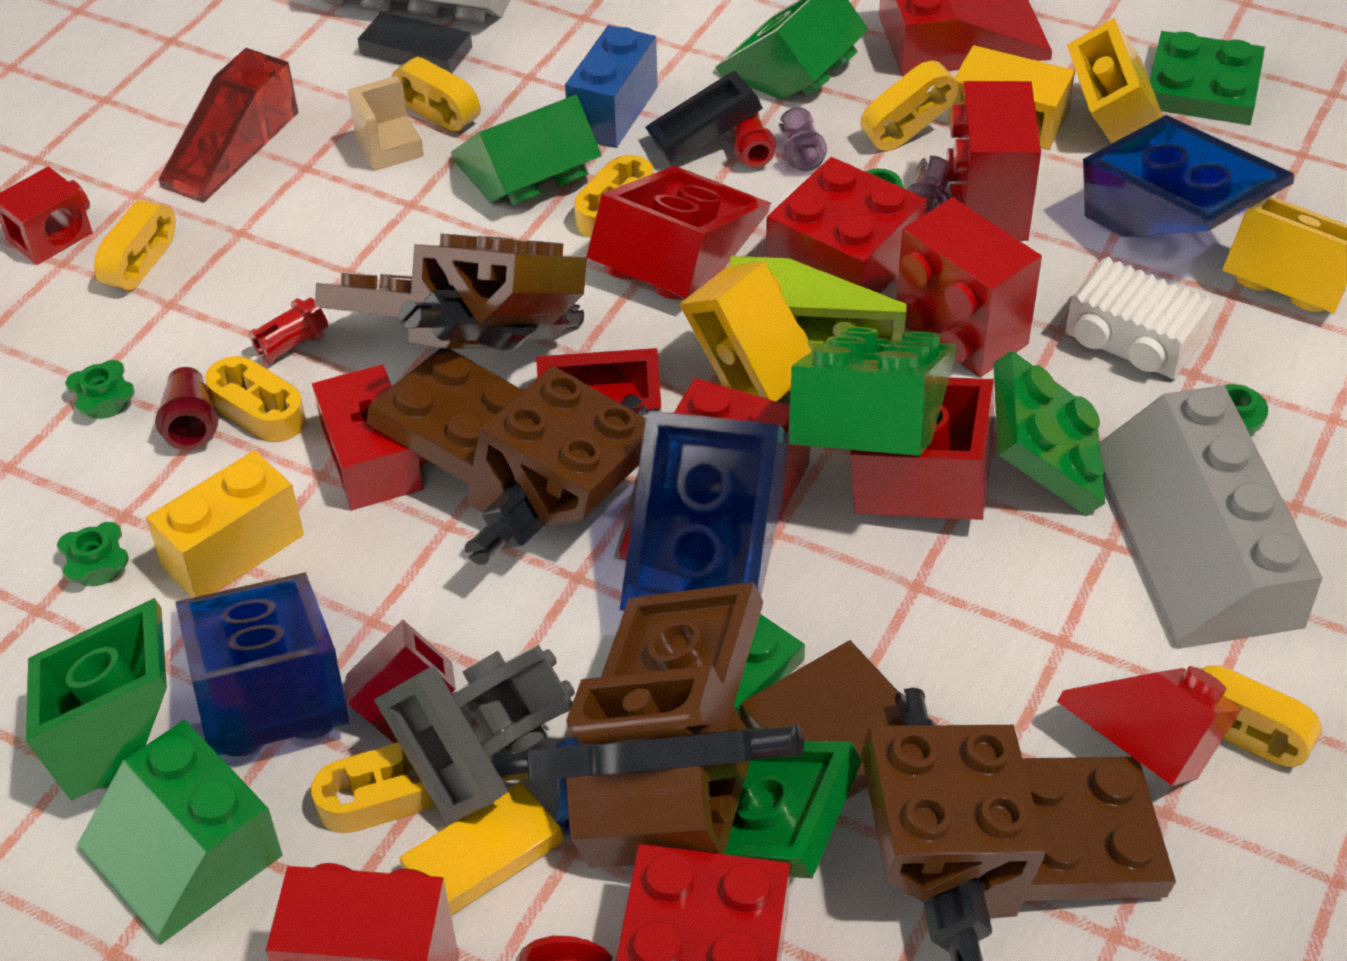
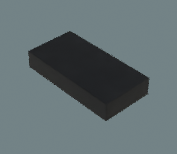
M383 11L377 15L357 39L360 54L399 64H405L412 58L420 57L450 73L456 69L472 48L471 32Z
M734 70L649 123L645 128L654 144L671 166L762 110L763 107L755 92Z

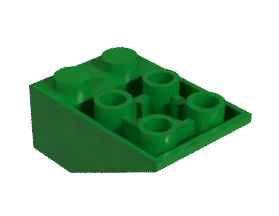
M841 328L840 336L828 337L826 342L819 347L812 348V352L794 363L791 367L788 444L920 456L933 439L955 360L957 344L940 343V335L932 332L902 333V340L877 339L878 330L873 328Z

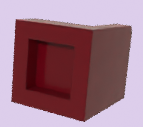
M402 619L347 673L345 677L346 704L391 742L398 743L374 699L433 665L437 668L452 694L456 690L452 661Z

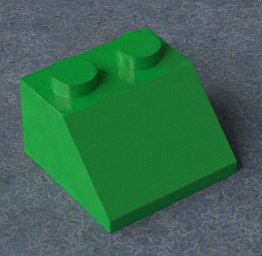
M797 0L767 19L715 68L723 77L735 70L749 87L780 100L799 90L807 96L819 89L831 78L827 73L830 67L833 70L840 67L858 52L854 44L869 29L849 0Z
M577 94L482 130L451 151L455 163L490 203L508 197L511 206L541 194L538 184L552 178H556L560 187L589 175L586 165L602 156Z
M155 598L28 658L26 742L71 801L95 789L108 788L123 760L147 744L167 689L162 608Z
M185 719L123 760L77 843L84 856L160 945L283 856L269 808Z

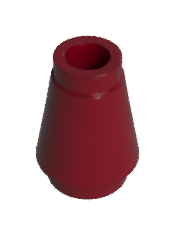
M179 367L169 374L155 418L158 433L170 446L179 450H195L204 446L218 427V415L204 383V378L198 370L192 367Z

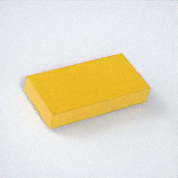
M522 781L507 789L509 792L492 804L455 821L399 857L402 869H415L429 876L444 877L451 915L564 843L562 828Z

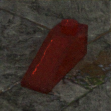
M245 48L214 75L158 179L160 187L205 203L299 113L289 62Z

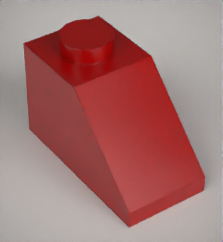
M1188 666L1187 669H1172L1063 690L1057 700L1060 705L1171 786L1199 778L1242 710L1238 705L1223 696L1227 688L1222 682L1204 670L1193 666Z

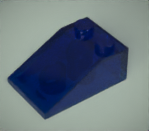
M1165 115L1083 158L1085 217L1122 237L1207 232L1293 184L1294 173Z
M647 410L620 611H625L628 599L633 597L750 582L755 583L762 596L782 503L789 451V435L779 424Z
M306 572L175 602L205 741L219 756H247L259 751L265 744L294 737L301 740L316 739L328 734L334 727L350 724L335 647Z

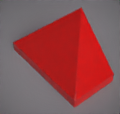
M657 348L536 356L537 379L550 367L555 366L618 403L628 394H634L643 401L637 407L645 405L646 410L662 409Z

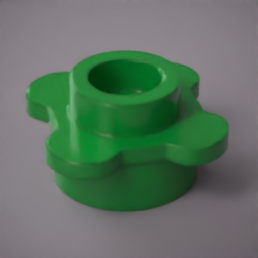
M108 360L102 364L90 365L82 371H76L67 377L65 384L67 390L74 392L77 396L75 407L79 413L95 419H105L113 417L125 409L129 400L134 396L135 389L133 384L125 381L123 377L125 373L123 363L117 360Z
M103 522L97 527H86L77 532H68L61 536L57 542V548L59 553L66 557L67 564L63 568L65 578L68 581L86 586H100L114 580L129 561L127 551L120 548L118 542L122 536L120 526L114 522Z

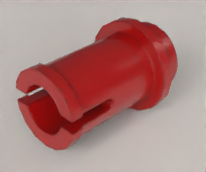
M758 112L729 130L735 141V156L742 164L757 168L771 161L776 150V139L769 129L764 128Z
M309 297L304 301L296 298L291 301V309L259 328L252 329L248 332V335L259 356L263 355V360L270 364L277 357L310 338L313 341H317L322 338L321 331L328 328L329 324L322 309L315 307V300Z

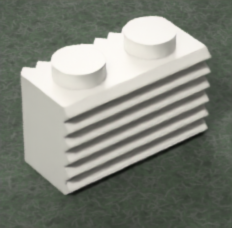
M1106 257L1101 260L1071 298L1065 334L1076 338L1080 344L1087 348L1103 349L1129 360L1139 370L1157 372L1175 380L1178 372H1181L1183 366L1186 365L1198 345H1201L1212 301L1208 296L1201 298L1197 291L1189 293L1186 287L1179 289L1175 283L1167 284L1164 278L1156 280L1153 274L1146 276L1142 269L1134 271L1131 265L1124 267L1120 261L1113 263L1110 257Z

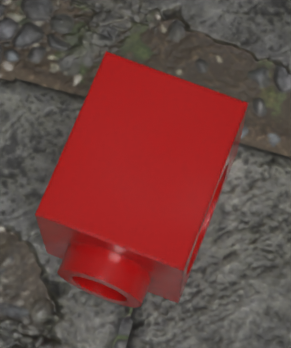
M49 166L0 192V224L5 238L36 265L93 234L86 210L90 209V202L85 191L76 181H67Z

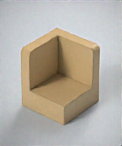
M393 76L348 89L356 142L373 171L424 156L422 139L407 116L403 85L398 77Z

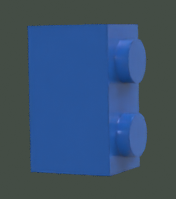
M608 25L566 82V98L577 94L598 144L617 148L658 88L656 36L637 32L628 27Z

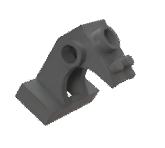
M537 645L504 661L498 650L462 671L468 684L452 694L437 668L433 665L374 699L447 825L492 804L509 792L489 759L492 755L505 746L509 753L527 750L548 736L542 724L570 711L573 703L570 697L575 695L574 688L569 681L564 680L561 682L552 668L557 664V660L549 649L542 651L541 647ZM465 704L486 737L481 742H479L460 709Z

